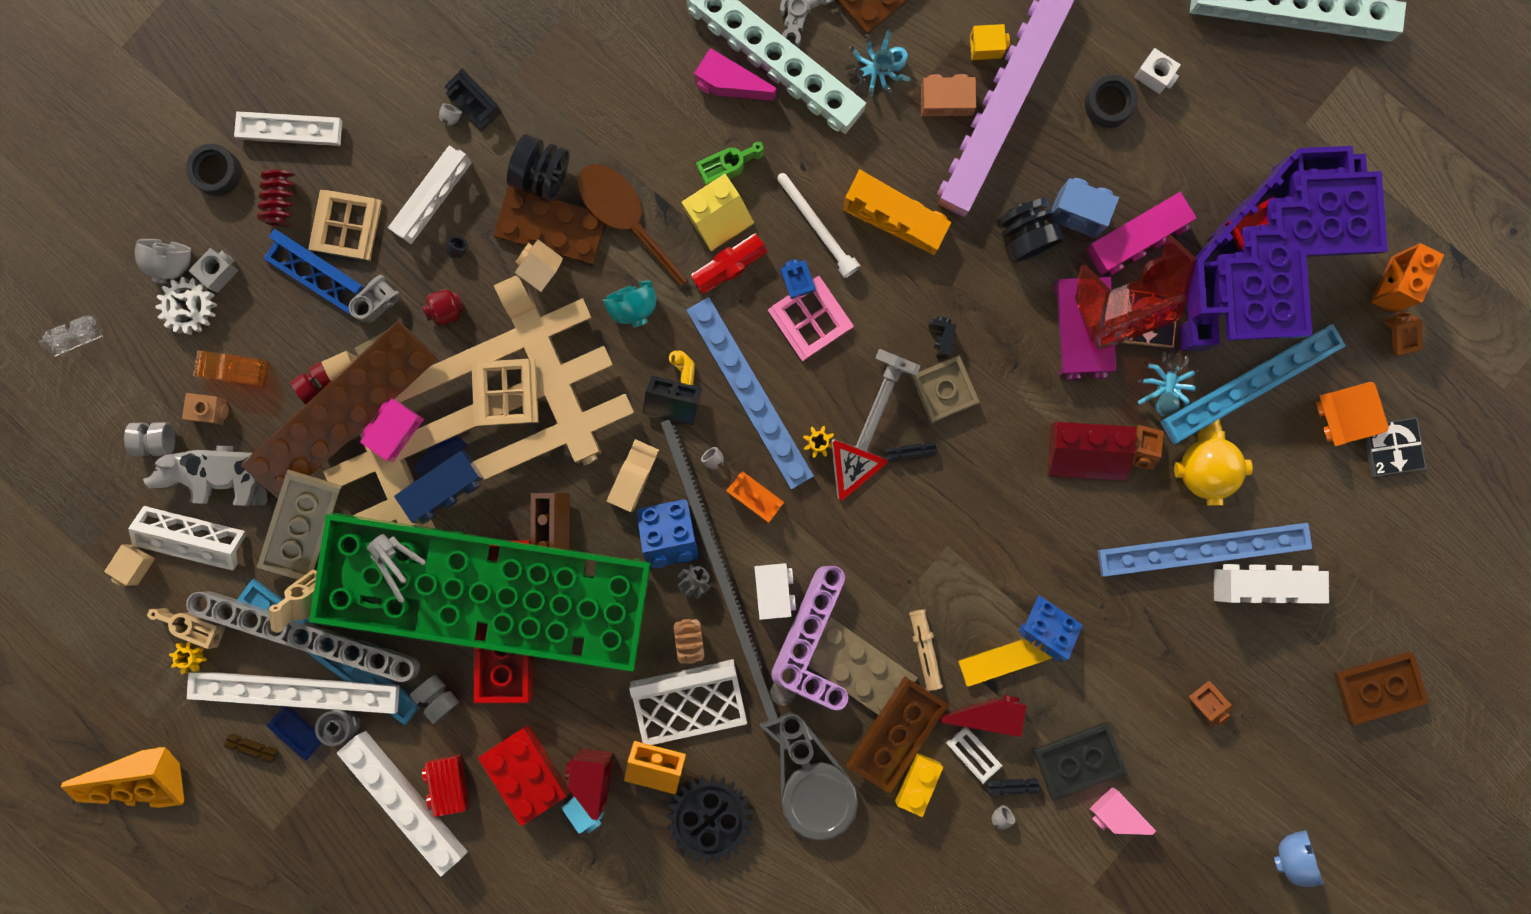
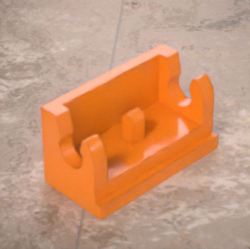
M743 471L727 489V493L768 523L784 503Z

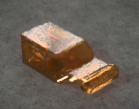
M197 350L193 376L265 388L269 362L262 359Z

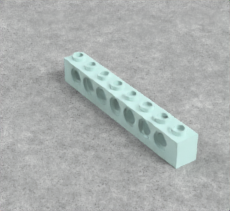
M686 0L688 12L692 17L705 21L712 33L717 36L721 34L728 40L727 43L732 49L737 52L741 50L748 56L747 59L752 65L757 68L761 66L767 71V75L772 81L777 84L781 82L787 87V91L792 97L797 100L801 98L807 103V107L812 113L817 116L821 114L827 119L828 125L835 131L841 130L846 134L865 111L866 102L740 1ZM711 6H719L721 8L716 13L710 12L708 9ZM733 21L741 24L736 29L730 28L728 25ZM752 37H757L761 42L753 45L748 40ZM777 53L781 58L773 61L768 58V55ZM790 69H798L801 74L793 77L787 72ZM815 84L821 90L813 93L808 90V86ZM835 100L841 106L837 109H832L827 103Z
M1191 0L1190 13L1389 42H1392L1403 33L1406 2H1399L1397 0H1273L1276 5H1272L1268 0H1250V2L1246 0ZM1294 2L1298 3L1301 9L1297 8ZM1319 6L1324 7L1326 12H1323ZM1345 9L1351 13V16L1345 12ZM1370 13L1374 14L1377 20L1374 19Z

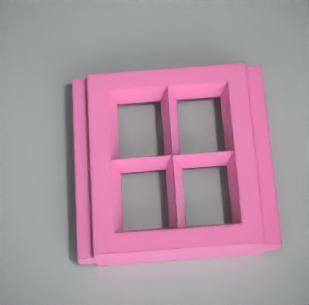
M820 276L812 279L816 289L813 293L823 308L814 314H810L801 300L806 295L790 299L788 295L768 309V312L802 362L854 327ZM797 302L807 317L796 326L785 311L786 308ZM824 312L828 313L837 327L826 335L814 320ZM809 322L821 337L810 346L799 332V329Z

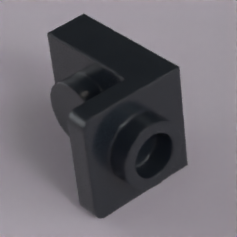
M937 316L936 319L931 318L928 328L943 331L942 334L937 333L934 348L938 349L937 357L946 359L950 353L957 325L952 324L951 319Z

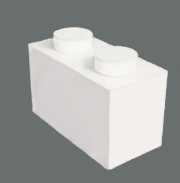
M786 563L755 566L759 619L791 617V611L796 610L795 595H789L788 584H793L792 568H787Z

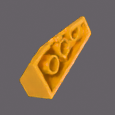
M166 747L139 751L67 780L61 785V788L74 801L83 803L108 804L110 800H118L124 802L127 806H135L136 802H150V807L161 808L183 805L184 802L180 763Z

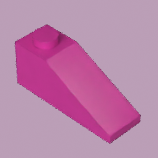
M711 48L694 73L696 86L707 94L712 92L717 96L772 101L776 98V87Z

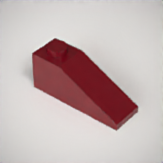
M1004 695L1003 699L993 698L943 713L939 720L942 723L1021 737L1027 705L1019 702L1020 697Z

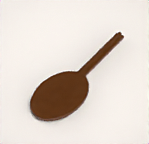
M598 164L584 167L579 174L577 184L580 197L590 213L600 222L613 229H631L678 285L683 287L688 282V279L639 224L642 214L641 203L630 183L622 175L609 167Z

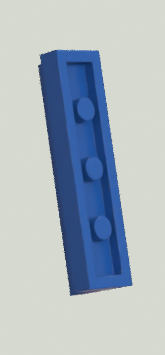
M274 229L269 238L275 242L263 259L351 315L349 306L347 307L341 303L339 292L351 290L356 293V297L365 287ZM281 246L288 249L290 261L279 263L273 259ZM294 254L300 257V259H295ZM308 262L312 274L299 276L296 264ZM290 265H291L292 270H290L289 268H287V267H285V266H290ZM316 268L322 272L316 273ZM324 276L331 277L333 288L322 291L319 289L318 278ZM313 279V284L307 280ZM337 282H339L343 286L338 287ZM334 293L335 298H333L329 294Z

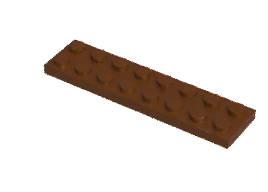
M397 320L242 462L241 467L278 499L287 470L311 476L378 414L380 407L386 401L389 402L391 398L395 399L437 361V357L406 326Z

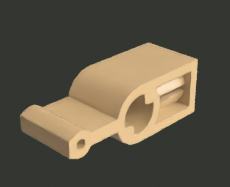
M635 439L608 496L607 502L633 513L660 450Z
M311 570L289 586L284 593L285 599L269 608L272 631L276 633L281 632L284 626L292 620H303L310 616L317 571Z
M160 608L149 609L147 614L151 620L158 619L168 623L169 631L174 636L206 649L217 648L226 629L225 625L194 616L190 612L174 615L168 609Z

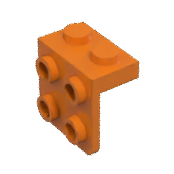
M1373 382L1319 395L1321 401L1316 402L1320 417L1326 416L1329 425L1323 427L1327 441H1333L1335 446L1385 433L1389 429L1376 385Z

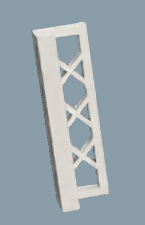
M449 145L388 228L406 242L412 244L472 164L467 155Z
M146 506L141 509L128 528L132 546L234 571L238 564L236 551L246 536L243 530ZM147 516L159 519V522L150 525L143 523ZM177 523L185 527L177 531L168 529V526ZM206 530L210 533L203 537L193 535L194 532ZM226 536L234 537L231 545L220 543L218 539Z

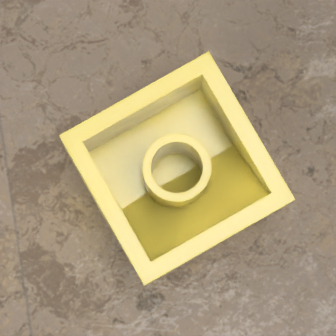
M726 174L682 201L684 212L711 252L754 224L743 200Z

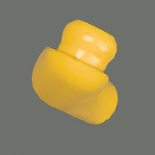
M683 351L671 352L669 361L681 372V383L693 385L694 361Z

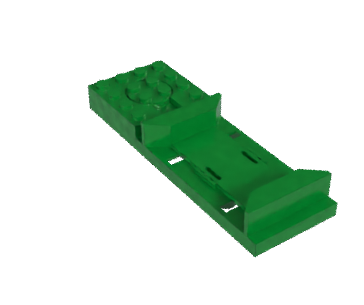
M330 513L325 516L309 622L634 671L651 562L640 561V558H634L633 560L468 535L464 534L463 531L449 532L437 528ZM382 534H385L388 539L394 536L400 544L426 562L425 565H421L394 548L397 553L391 560L405 577L406 583H401L388 565L384 563L404 598L403 603L398 601L378 565L371 558L372 554L367 549V546ZM490 545L500 546L498 561L488 560ZM586 559L596 561L594 576L584 574ZM478 623L488 624L485 641L475 640ZM574 638L584 639L582 656L571 654Z

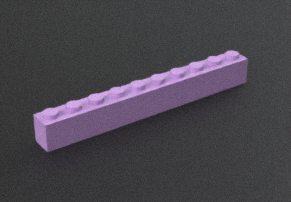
M1074 0L1033 1L1027 13L1031 18L1028 24L1022 23L1016 35L1020 40L1017 46L1011 45L1005 57V60L1009 62L1005 69L1000 67L993 81L997 83L994 92L988 91L982 103L986 108L983 114L977 113L971 127L975 128L972 136L966 135L960 146V150L964 151L960 160L954 158L948 170L952 174L949 182L943 180L937 192V195L941 196L938 205L964 218L968 214Z

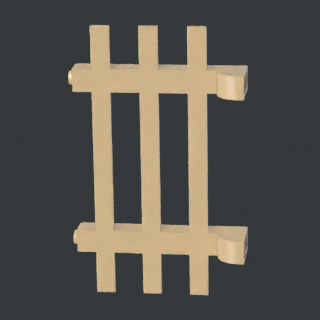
M518 275L494 285L506 312L512 319L515 329L430 366L395 398V400L403 403L472 372L471 363L497 361L525 349L528 358L536 360L537 399L546 396L558 424L473 461L484 477L482 481L564 444H567L574 462L578 464L582 462L583 466L598 460L597 455L602 452L593 431L634 413L626 394L583 412L571 384L609 368L613 364L605 346L562 364L551 336L592 318L584 299L582 298L541 317L527 284ZM345 351L322 361V365L332 381L358 356ZM522 383L510 387L507 390L522 389ZM522 394L508 395L509 412L523 406ZM503 395L488 397L489 416L503 415ZM473 404L417 429L394 462L386 461L365 446L367 452L323 471L327 481L342 487L376 472L388 500L353 516L391 522L397 520L398 523L435 528L432 520L423 525L421 522L411 523L394 497L397 493L415 482L405 458L477 427L474 426ZM377 414L367 425H365L359 431L361 439H363L364 437L362 436L364 429L370 423H374L378 418L379 414Z

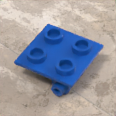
M1039 595L1026 624L1023 623L1018 632L1021 633L1022 638L1033 643L1035 641L1034 646L1036 648L1043 644L1041 647L1042 652L1045 651L1055 661L1060 660L1063 662L1064 660H1069L1082 624Z

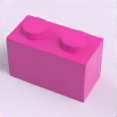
M391 398L389 402L386 401L378 411L379 416L376 421L370 423L362 433L364 437L360 443L386 461L394 462L424 419L401 402Z

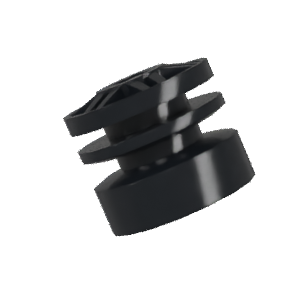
M524 134L519 139L511 155L507 170L508 186L523 192L528 191L532 186L534 196L539 197L542 195L544 200L552 201L565 180L569 164V150L563 147L557 149L555 144H549L544 150L543 140Z
M1047 198L1019 204L997 219L996 224L998 228L1008 227L1001 233L1003 238L1016 237L1007 246L1013 262L1016 263L1034 257L1058 245L1065 239L1058 223L1047 225L1044 223L1054 214L1051 209L1042 211L1049 205Z

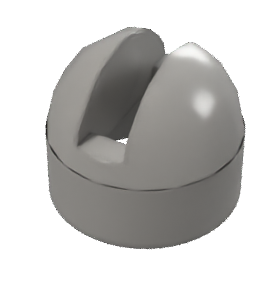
M443 103L439 111V118L442 123L447 120V125L452 126L458 122L462 112L453 105Z
M712 447L703 454L701 461L708 469L718 470V464H724V456L717 447Z
M1004 805L997 808L992 814V823L997 825L998 829L1005 830L1015 824L1013 813Z

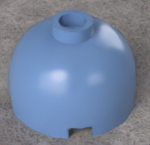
M1307 831L1295 832L1281 840L1278 847L1279 856L1274 857L1278 872L1285 873L1288 880L1296 886L1315 887L1324 885Z

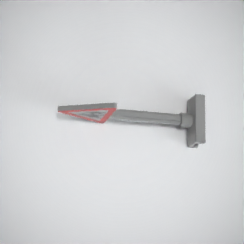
M882 349L878 350L875 358L887 365L883 375L885 378L857 445L852 446L836 439L832 440L837 498L841 501L888 463L887 459L867 452L868 446L894 384L898 382L901 373L904 372L917 376L920 365Z

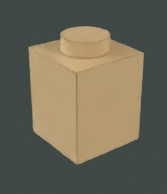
M122 544L104 572L112 576L111 581L119 586L138 585L155 558L136 546Z

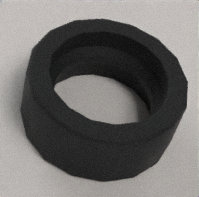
M1111 74L1103 76L1094 82L1085 97L1084 106L1092 122L1101 127L1112 128L1120 126L1132 115L1137 106L1138 97L1135 87L1128 79L1120 75ZM1103 88H1115L1124 96L1126 101L1125 108L1118 115H1107L1097 106L1096 96Z
M214 143L203 144L195 148L189 155L186 163V174L190 182L205 194L212 196H224L232 192L239 184L242 176L241 165L237 157L225 147ZM212 156H221L228 163L226 176L216 184L210 185L205 183L200 176L202 164Z

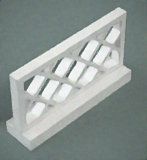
M734 659L635 680L630 683L631 698H633L642 741L645 744L654 745L747 724ZM732 680L734 690L729 697L716 690L721 682ZM702 686L710 691L703 703L690 696L696 687ZM676 692L684 697L677 709L664 701L669 693ZM713 694L726 701L718 713L706 706ZM734 695H736L737 703L732 700ZM651 698L658 703L651 714L641 709V699ZM687 699L700 707L693 718L680 711ZM731 704L739 709L740 718L729 720L722 716L727 706ZM661 705L674 712L667 724L654 717ZM703 709L715 716L711 725L704 726L696 721ZM677 715L690 722L683 731H677L670 727ZM643 716L648 718L646 723L644 722ZM651 721L664 728L659 736L648 738L646 728Z

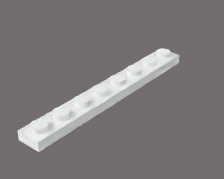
M192 671L188 672L187 699L395 714L398 712L400 685Z

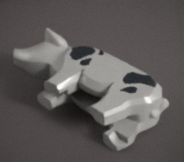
M216 446V451L192 450L164 455L155 462L156 469L153 474L143 479L145 485L150 489L167 488L182 483L189 487L191 493L190 502L207 504L212 489L234 488L235 491L233 505L249 506L251 504L265 506L269 499V491L241 467L242 462L252 453L233 452V446Z

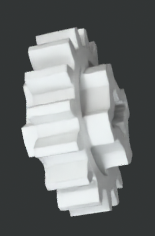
M181 277L180 283L171 280V288L162 287L165 295H157V298L162 300V304L155 307L163 312L158 318L166 321L164 326L169 329L173 328V331L181 334L183 331L185 334L192 335V329L200 333L202 332V324L210 325L207 318L215 317V314L211 312V308L217 307V304L210 301L215 296L214 293L207 291L208 288L205 285L199 284L200 281L193 278L189 281V279ZM182 301L186 302V305L188 306V309L191 310V312L187 310L185 304Z

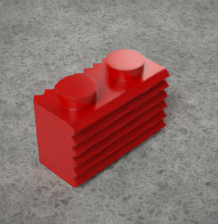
M456 755L426 762L425 768L422 769V779L424 784L429 786L430 794L426 796L428 810L433 811V817L466 811L470 807L462 756Z

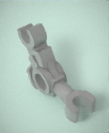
M782 0L780 5L781 16L784 17L785 11L788 12L784 27L788 28L782 33V36L786 39L789 36H794L796 38L795 45L799 47L801 44L799 31L803 32L805 19L808 13L811 12V8L820 4L827 5L835 0Z

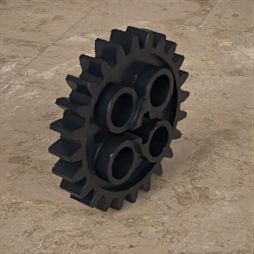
M712 774L710 781H706L704 775H701L700 783L698 784L691 778L690 788L684 784L681 785L683 795L680 793L674 794L673 797L678 803L670 802L668 806L675 811L667 813L666 818L674 820V822L667 826L668 830H675L670 839L680 840L676 847L677 850L684 846L686 847L685 857L690 855L691 852L695 853V862L699 860L700 856H704L705 864H708L710 857H714L716 863H719L720 855L722 854L729 860L730 850L736 854L739 853L737 843L746 845V840L742 835H751V830L745 827L746 825L753 824V819L746 817L753 813L752 808L744 807L749 802V798H740L743 789L734 791V781L728 786L725 785V776L721 778L720 782H716L714 774ZM707 794H715L719 802L714 806L707 805L704 801V797ZM725 802L729 804L728 807L715 816L714 824L709 821L696 835L691 834L694 829L704 823L705 814L712 816ZM689 811L695 812L698 815V821L688 823L684 819V814ZM726 814H731L736 818V823L732 826H726L722 823L721 818ZM705 832H711L715 835L716 840L711 844L703 842L701 836Z

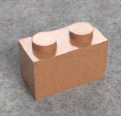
M933 74L923 78L921 84V116L973 115L976 109L975 77L957 74L953 77L943 78L942 75Z

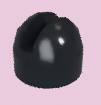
M450 236L445 248L447 255L451 258L463 257L468 249V243L462 237Z

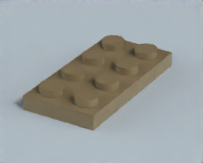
M287 470L256 568L298 580L311 570H314L320 553L326 514L333 513L341 485Z
M832 617L828 619L808 664L813 670L830 682L844 688L850 696L878 715L904 676L914 682L917 680L915 675Z

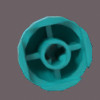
M650 280L638 282L639 288L629 285L606 296L607 299L602 301L610 317L624 325L632 323L633 327L647 323L646 317L653 313L657 301L656 293Z

